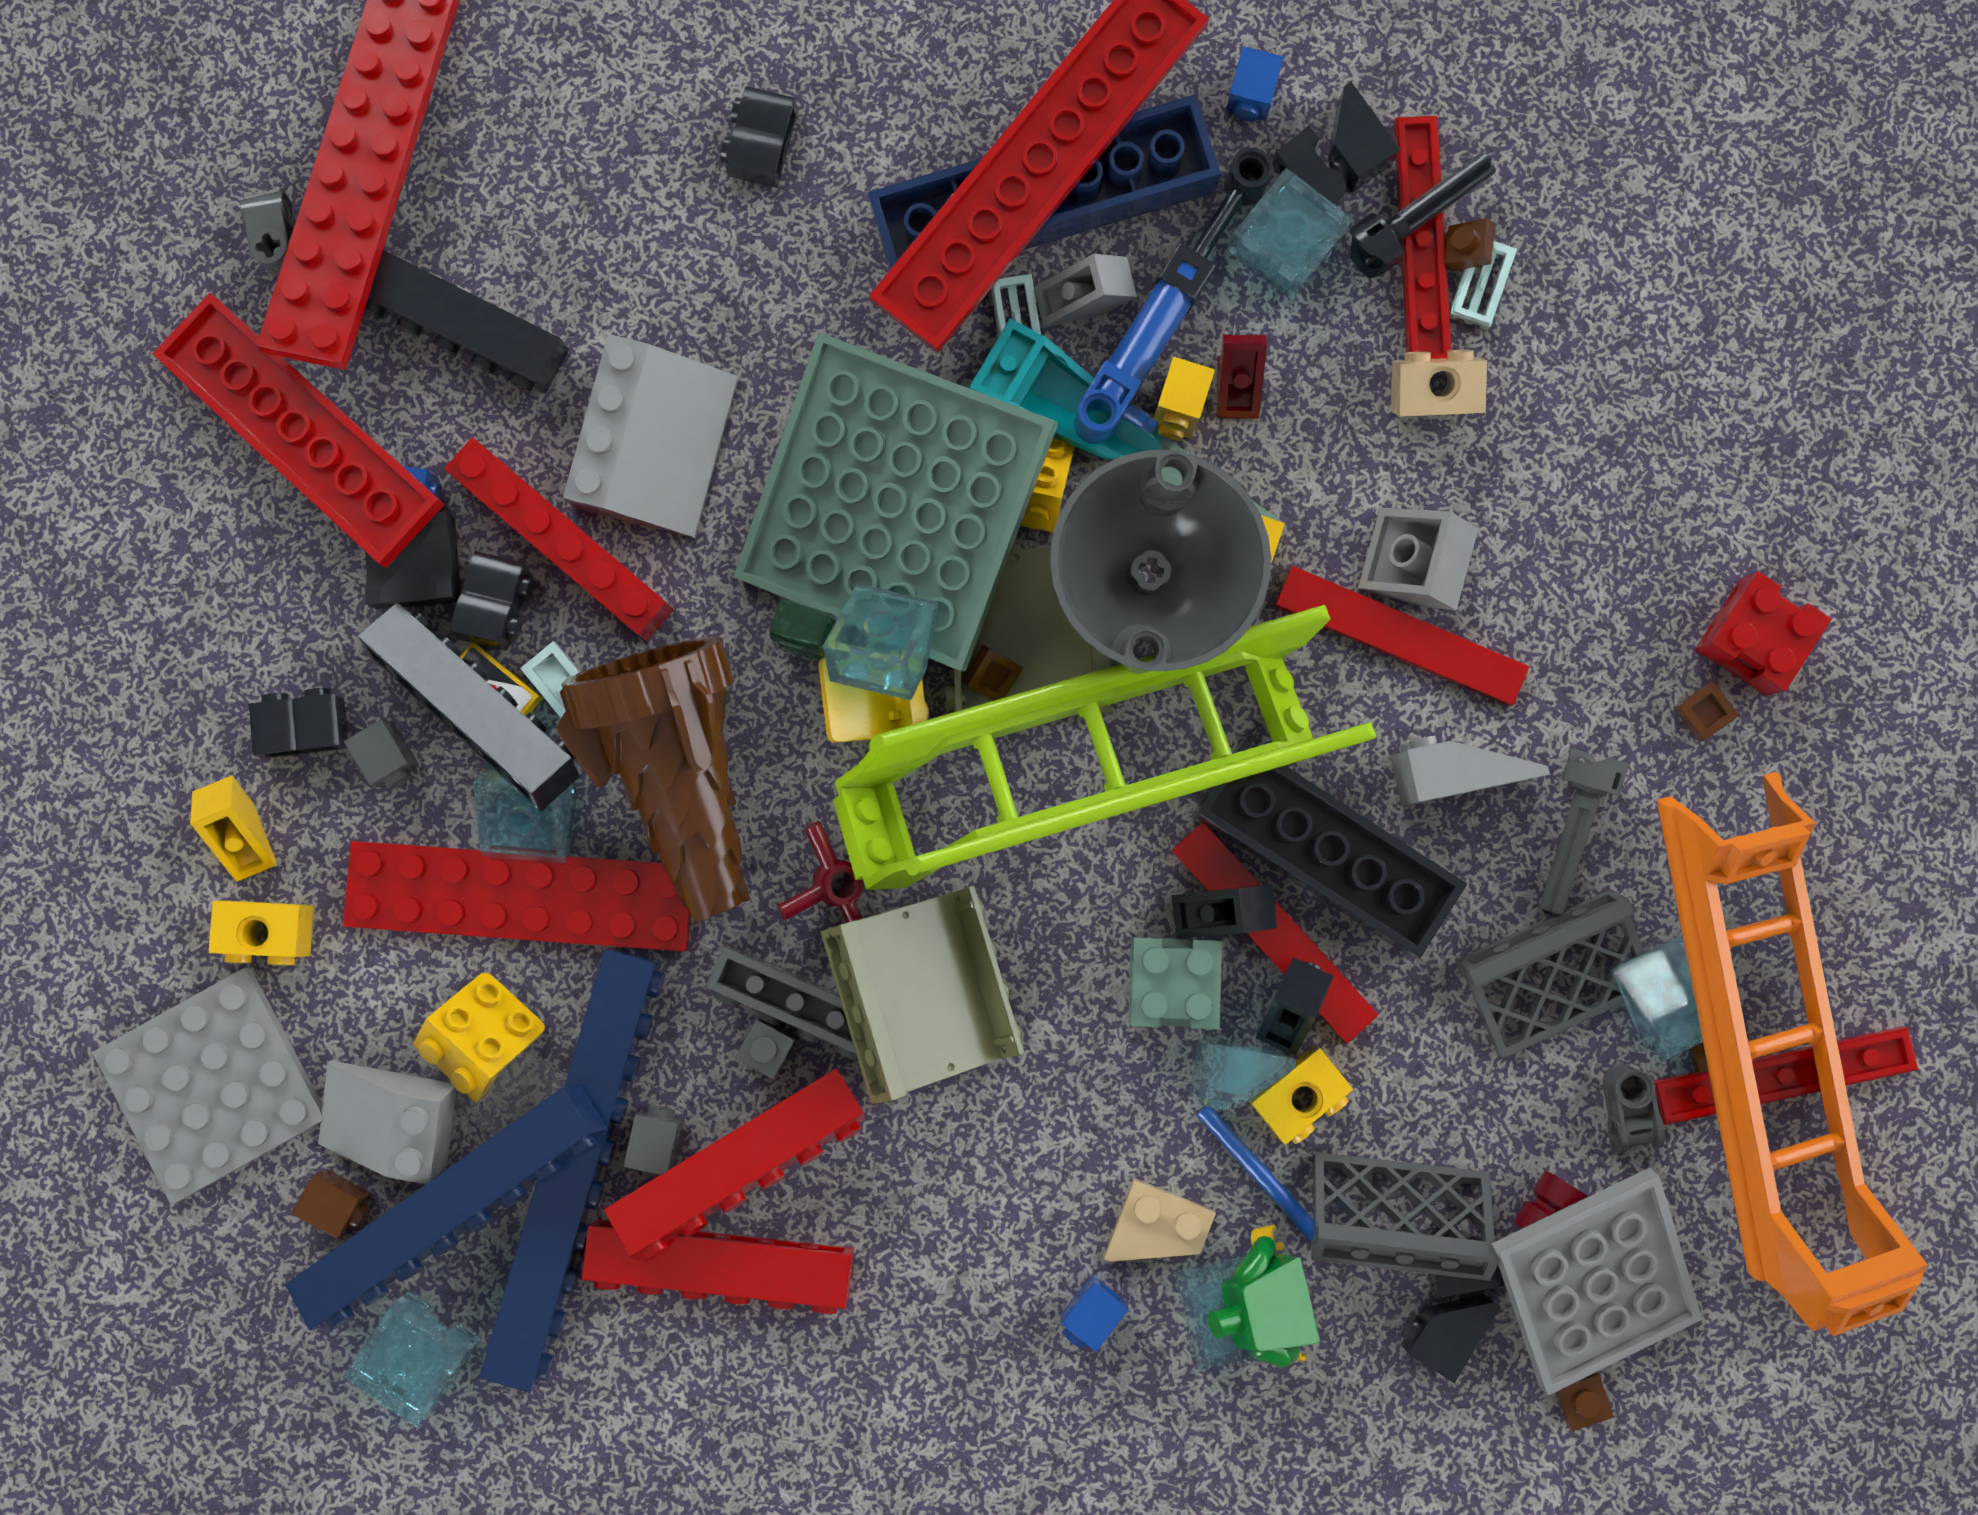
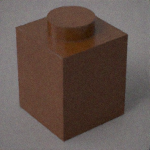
M326 1169L312 1175L292 1215L339 1239L352 1231L357 1232L363 1226L371 1211V1208L366 1205L373 1193Z

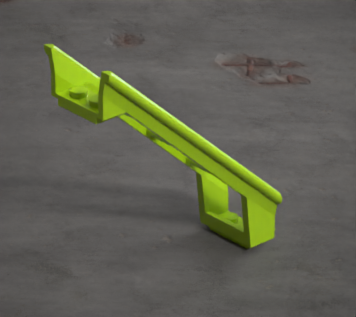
M1318 606L1250 626L1245 634L1228 650L1208 662L1187 669L1150 671L1144 674H1136L1128 670L1124 664H1118L873 736L869 744L870 751L858 765L835 781L839 796L833 799V804L855 879L864 880L866 890L907 888L944 866L1375 739L1377 736L1371 722L1313 739L1308 726L1307 714L1301 708L1294 689L1293 677L1283 661V658L1307 644L1327 624L1330 616L1326 606ZM1154 654L1139 658L1138 660L1143 663H1150L1153 660ZM1246 665V672L1272 743L1232 754L1204 677ZM1184 683L1185 687H1189L1213 751L1210 754L1212 760L1126 785L1099 708ZM1079 714L1080 718L1085 719L1107 783L1104 785L1105 792L1019 817L994 739ZM973 745L974 749L979 750L999 812V816L996 817L998 823L976 829L945 848L915 856L893 783L941 754Z

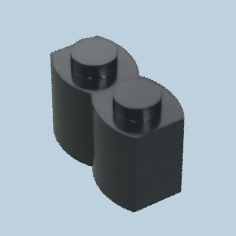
M746 86L742 98H735L732 106L731 122L736 125L731 137L726 136L724 138L720 154V160L725 163L729 177L770 187H778L798 113L795 97Z
M477 551L474 552L466 572L463 591L456 604L450 631L458 640L504 651L508 650L511 641L518 640L522 629V617L518 616L523 601L528 602L534 590V577L530 576L531 572L527 565L516 560Z
M330 688L304 690V697L289 699L287 693H269L261 695L262 702L249 704L252 751L254 756L275 758L347 749L344 743L348 739L345 701L343 697L331 694Z

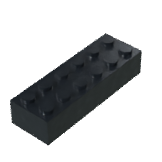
M1243 740L1237 745L1232 754L1255 748V746ZM1286 766L1209 788L1192 814L1201 822H1204L1221 835L1409 957H1422L1467 886L1466 882Z

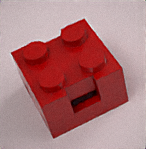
M1757 571L1739 579L1694 650L1765 696H1769L1788 689L1832 618L1809 603L1799 607L1781 596L1779 593L1782 588L1781 585Z

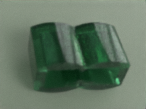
M785 599L779 601L770 628V638L773 642L778 643L780 650L818 662L826 656L843 655L847 644V634L843 633V626L841 623L836 622L834 614Z

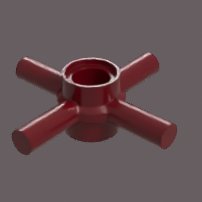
M820 821L807 825L804 830L820 865L813 874V886L778 904L779 914L786 921L823 901L831 906H839L846 923L863 919L856 900L863 891V880L855 879L850 862L836 858ZM842 872L844 875V885L838 892L833 893L831 889L832 880L838 873Z

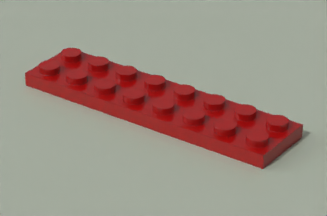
M209 293L152 354L377 563L387 568L445 504L283 357L262 353L256 346L259 335L217 297Z
M351 841L343 927L688 951L691 913L688 907L682 904L662 863Z

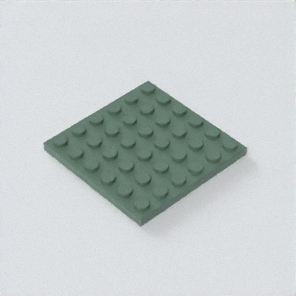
M818 332L733 577L959 671H966L1059 422Z

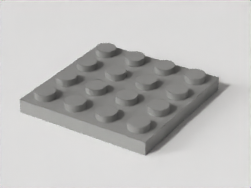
M251 967L237 971L92 1052L171 1205L181 1202L317 1126L324 1120L322 1116L323 1104Z
M1650 1167L1491 1244L1500 1259L1498 1265L1539 1387L1547 1396L1702 1320L1660 1176Z

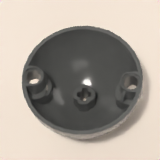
M1149 450L1134 452L1116 458L1096 469L1078 485L1067 499L1057 519L1051 541L1050 566L1053 587L1059 605L1075 631L1085 642L1102 655L1120 664H1124L1133 673L1144 674L1150 671L1187 669L1208 662L1236 643L1255 621L1265 601L1271 574V551L1269 536L1260 512L1249 494L1233 477L1220 467L1192 454L1173 450ZM1162 468H1176L1181 473L1182 484L1178 486L1167 484L1162 477ZM1146 564L1151 565V572L1153 574H1157V577L1150 583L1145 582V574L1138 572ZM1144 640L1152 645L1154 657L1150 663H1143L1135 658L1133 654L1135 641Z

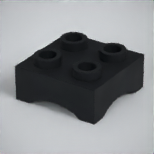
M438 512L387 568L377 563L365 551L366 605L379 610L389 609L397 602L402 607L458 602L461 590L455 518L447 512Z

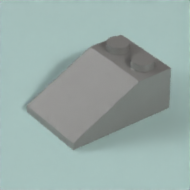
M1436 736L1409 741V743L1401 744L1402 752L1390 756L1401 806L1550 775L1546 765L1454 741L1437 743Z
M330 1060L327 1063L322 1106L324 1120L320 1124L318 1144L383 1176L427 1184L437 1177L448 1164L457 1089L449 1082Z

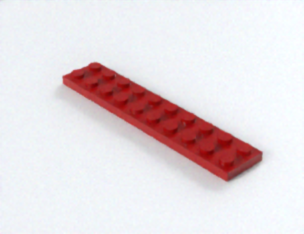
M460 0L366 1L256 346L262 353L346 370Z
M1113 0L870 293V301L938 354L1208 26L1209 17L1187 0Z

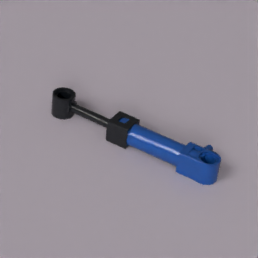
M1245 148L1234 156L1224 180L1226 197L1192 250L1183 244L1177 246L1158 276L1154 289L1110 359L1103 363L1082 396L1074 418V429L1083 441L1091 444H1100L1107 441L1114 434L1122 419L1149 433H1154L1159 424L1158 421L1132 403L1137 397L1142 383L1186 313L1189 314L1208 284L1216 265L1208 260L1207 257L1239 206L1254 204L1263 196L1273 173V163L1264 151L1257 148ZM1240 173H1250L1256 178V181L1245 180ZM1091 410L1101 411L1106 415L1108 421L1103 424H1096L1088 418L1086 413Z

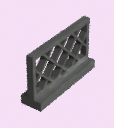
M1610 889L1564 910L1563 915L1555 914L1455 960L1461 976L1468 983L1498 1057L1501 1059L1506 1058L1658 988L1631 919L1634 911L1629 898ZM1620 924L1624 938L1618 952L1600 946L1606 930ZM1592 937L1590 942L1585 939ZM1576 943L1588 947L1579 970L1561 964L1567 948ZM1629 950H1631V953H1632V955H1633V958L1627 956L1628 953H1629ZM1597 951L1615 957L1606 980L1588 974ZM1553 954V957H1552L1551 960L1548 959V958H1546V957H1548V956H1550V955ZM1537 961L1549 965L1539 988L1522 982L1527 966ZM1625 961L1637 965L1642 978L1641 981L1626 988L1615 984ZM1558 969L1576 975L1567 998L1549 992ZM1514 972L1512 978L1509 977V976H1506V975H1509V974H1511V973ZM1498 979L1509 983L1500 1006L1488 1002L1482 990V986ZM1585 979L1603 985L1597 1001L1589 1005L1576 1002ZM1519 987L1537 993L1528 1015L1510 1010ZM1613 989L1617 990V992L1611 994ZM1546 997L1564 1003L1558 1019L1550 1023L1537 1020ZM1491 1009L1497 1011L1495 1019L1493 1017ZM1506 1016L1524 1021L1525 1023L1519 1037L1504 1043L1500 1030Z
M1315 1152L1313 1157L1314 1237L1311 1242V1260L1490 1281L1500 1259L1491 1245L1495 1242L1489 1172ZM1324 1168L1340 1169L1351 1180L1337 1190L1324 1177ZM1372 1173L1384 1174L1394 1186L1381 1195L1366 1178ZM1416 1178L1427 1179L1438 1191L1425 1200L1409 1183ZM1459 1183L1478 1185L1479 1198L1471 1205L1453 1190ZM1356 1186L1373 1201L1361 1212L1344 1197L1345 1194ZM1399 1191L1417 1206L1405 1217L1388 1202ZM1324 1192L1329 1196V1197L1326 1198L1325 1200H1324ZM1443 1196L1461 1211L1450 1222L1432 1207ZM1336 1203L1352 1219L1344 1225L1325 1223V1210ZM1380 1208L1396 1224L1389 1230L1377 1229L1367 1217ZM1424 1213L1440 1230L1434 1235L1421 1234L1411 1222ZM1468 1218L1482 1231V1241L1466 1239L1455 1228Z

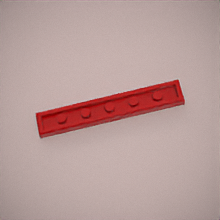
M1438 116L1396 117L1393 122L1394 141L1401 149L1395 159L1398 212L1441 182ZM1442 211L1400 242L1404 256L1401 261L1406 352H1431V359L1447 358V351L1452 350L1447 266L1444 264L1446 248L1444 215Z
M1293 565L1288 572L1274 607L1290 614L1325 605L1330 620L1323 628L1509 707L1514 706L1530 667Z
M1201 822L1170 850L1206 891L1261 886L1204 822ZM1274 900L1277 928L1245 934L1283 975H1285L1294 957L1303 962L1314 963L1324 972L1334 976L1318 1014L1343 1042L1348 1044L1379 1014Z
M1900 1026L1837 1040L1846 1086L1919 1070L1908 1027ZM1812 1046L1758 1057L1752 1061L1760 1104L1821 1091ZM1694 1071L1653 1080L1658 1110L1663 1125L1717 1114L1709 1071L1701 1073Z

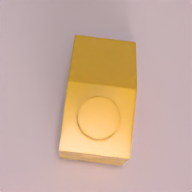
M233 775L192 791L190 824L236 882L276 866V859L255 805Z

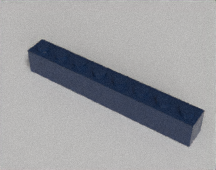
M583 1086L562 1087L286 1283L285 1286L308 1329L311 1331L329 1326L330 1330H334L346 1324L355 1317L352 1310L362 1303L365 1306L371 1305L389 1293L387 1286L396 1279L402 1282L420 1272L424 1268L421 1263L430 1255L438 1257L454 1248L458 1244L456 1240L458 1235L466 1230L472 1233L488 1224L493 1219L490 1214L501 1205L503 1208H508L528 1195L525 1190L526 1187L536 1180L540 1184L559 1174L563 1170L560 1163L572 1155L576 1159L593 1150L598 1145L595 1139L606 1132L608 1128Z

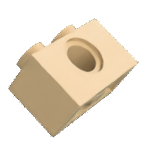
M1474 350L1447 351V358L1431 359V352H1406L1404 360L1392 361L1391 412L1400 417L1486 413L1487 360L1474 357ZM1439 371H1444L1447 375L1446 387L1439 393H1432L1429 386L1431 377Z

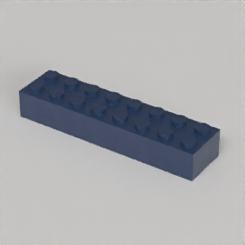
M1196 94L1137 111L1023 250L1216 193L1221 172ZM982 158L868 192L871 211L889 270Z

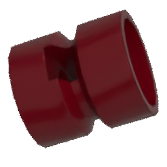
M1544 1170L1532 1189L1536 1198L1534 1201H1525L1512 1222L1521 1228H1525L1589 1196L1551 1172Z

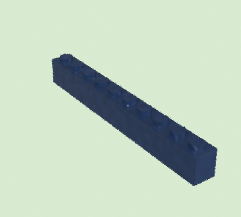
M615 948L604 949L565 1086H583L608 1130L595 1139L598 1145L593 1150L574 1159L573 1155L560 1163L563 1170L548 1181L540 1184L536 1181L479 1376L480 1379L530 1393L540 1381L546 1382L551 1373L555 1355L549 1354L553 1337H560L566 1322L567 1312L561 1311L565 1295L571 1296L577 1284L579 1269L573 1267L578 1251L582 1253L585 1251L588 1230L586 1223L590 1209L596 1210L602 1198L604 1184L598 1183L602 1167L610 1166L615 1153L616 1142L611 1140L615 1124L621 1125L626 1115L629 1100L623 1098L627 1081L634 1082L640 1067L641 1057L635 1056L640 1039H647L651 1029L653 1015L647 1014L652 997H659L664 984L665 973L659 972L662 964L661 961Z

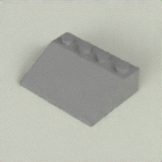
M608 334L563 499L576 509L696 538L737 387L738 376L651 344Z

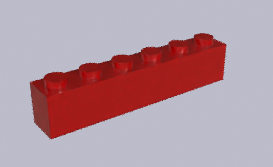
M471 437L444 468V470L644 640L648 641L675 610L475 438Z
M836 1068L605 1208L604 1211L629 1257L635 1260L643 1257L645 1262L665 1252L669 1248L666 1242L680 1233L684 1237H688L704 1228L708 1224L706 1217L721 1209L723 1213H727L743 1204L747 1200L744 1194L760 1185L762 1190L782 1180L786 1176L783 1170L797 1161L801 1166L812 1162L824 1153L821 1148L823 1145L835 1138L840 1143L857 1134L862 1129L859 1123L866 1120L864 1112Z
M597 1219L588 1226L582 1280L594 1281L595 1288L616 1290L620 1289L621 1284L638 1286L637 1291L639 1293L651 1295L663 1294L664 1289L681 1291V1297L687 1299H706L707 1294L723 1295L724 1301L732 1304H749L751 1299L768 1300V1306L777 1309L794 1308V1303L812 1305L811 1311L821 1314H835L838 1308L845 1309L849 1301L854 1248L698 1231L688 1237H684L680 1233L666 1242L669 1248L665 1252L645 1262L643 1257L638 1260L629 1257L610 1221Z

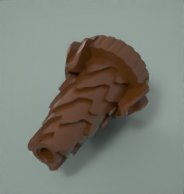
M716 636L697 638L645 650L592 667L567 678L561 684L562 689L560 690L565 713L556 726L560 738L581 769L592 778L596 787L607 785L612 773L613 775L620 774L632 811L639 810L652 852L660 854L663 867L667 871L678 897L681 899L682 904L688 907L694 921L710 919L712 915L725 912L742 902L750 900L740 865L742 860L740 838L730 806L736 804V800L727 773L729 756L723 735L727 697L726 687L730 686L734 679L722 639Z

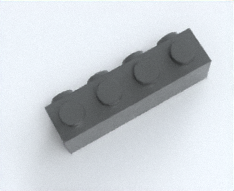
M731 945L723 946L705 986L716 992L714 997L716 1000L738 1008L740 1003L756 1009L755 1017L777 1026L781 1020L796 1027L794 1034L814 1043H818L819 1039L822 1038L836 1045L834 1048L835 1052L858 1061L838 992Z

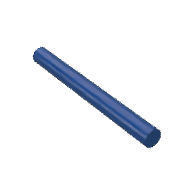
M1208 1103L1196 1113L1198 1119L1305 1237L1312 1242L1314 1237L1313 1218Z

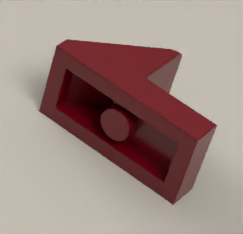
M1223 334L1221 356L1217 357V418L1259 419L1267 352L1266 335Z

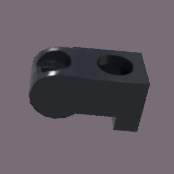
M1308 126L1275 152L1272 161L1273 168L1310 212L1318 216H1327L1338 208L1346 190V183L1341 173L1335 169L1328 168L1317 155L1315 148L1319 137Z

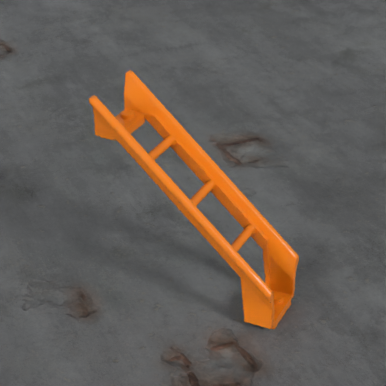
M1777 772L1762 776L1771 828L1742 836L1738 835L1723 840L1702 818L1673 797L1657 799V807L1747 1271L1754 1279L1766 1281L1781 1294L1812 1332L1826 1328L1832 1336H1836L1902 1312L1919 1287L1928 1264L1864 1182L1801 861V854L1816 822L1788 797L1783 790L1781 776ZM1779 871L1787 914L1726 930L1717 883L1729 884ZM1787 933L1792 937L1808 1024L1748 1041L1730 950L1732 947ZM1809 1043L1813 1047L1829 1134L1770 1152L1752 1061L1758 1057ZM1831 1153L1834 1157L1837 1176L1840 1179L1850 1235L1866 1260L1826 1273L1782 1213L1774 1172L1775 1170Z

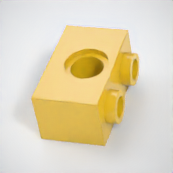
M1173 356L1154 419L1159 423L1156 428L1159 429V435L1167 436L1170 440L1182 441L1183 437L1192 439L1215 369Z
M213 901L209 953L225 954L224 962L252 963V955L268 956L267 964L295 965V957L310 956L314 905ZM261 922L268 929V937L263 944L256 938V928Z
M1313 1045L1247 1098V1100L1284 1145L1291 1140L1294 1144H1297L1314 1131L1315 1127L1312 1123L1324 1113L1330 1117L1340 1111L1349 1102L1346 1095L1353 1091V1088L1321 1048ZM1302 1086L1309 1087L1313 1095L1312 1102L1304 1109H1295L1292 1104L1294 1091Z

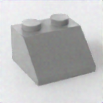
M1380 508L1358 588L1420 607L1457 610L1478 528L1449 511Z

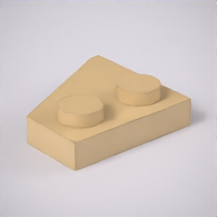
M1133 1178L1103 1258L1113 1262L1201 1254L1216 1212Z

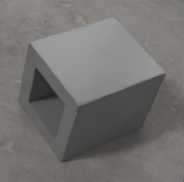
M380 719L344 741L370 786L387 787L388 790L394 789L406 783L411 778L409 772L419 767L418 762L393 722Z
M757 1018L735 1059L774 1079L780 1074L800 1037L779 1025H773Z
M650 1105L648 1111L642 1110L635 1114L623 1167L658 1175L673 1168L685 1119L674 1117L675 1110L656 1105Z

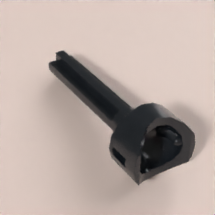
M1478 154L1386 222L1379 215L1370 213L1351 226L1350 259L1360 272L1369 279L1376 278L1400 263L1404 257L1400 242L1495 174L1496 168L1491 164V158L1487 154ZM1372 256L1378 257L1371 263L1369 258Z

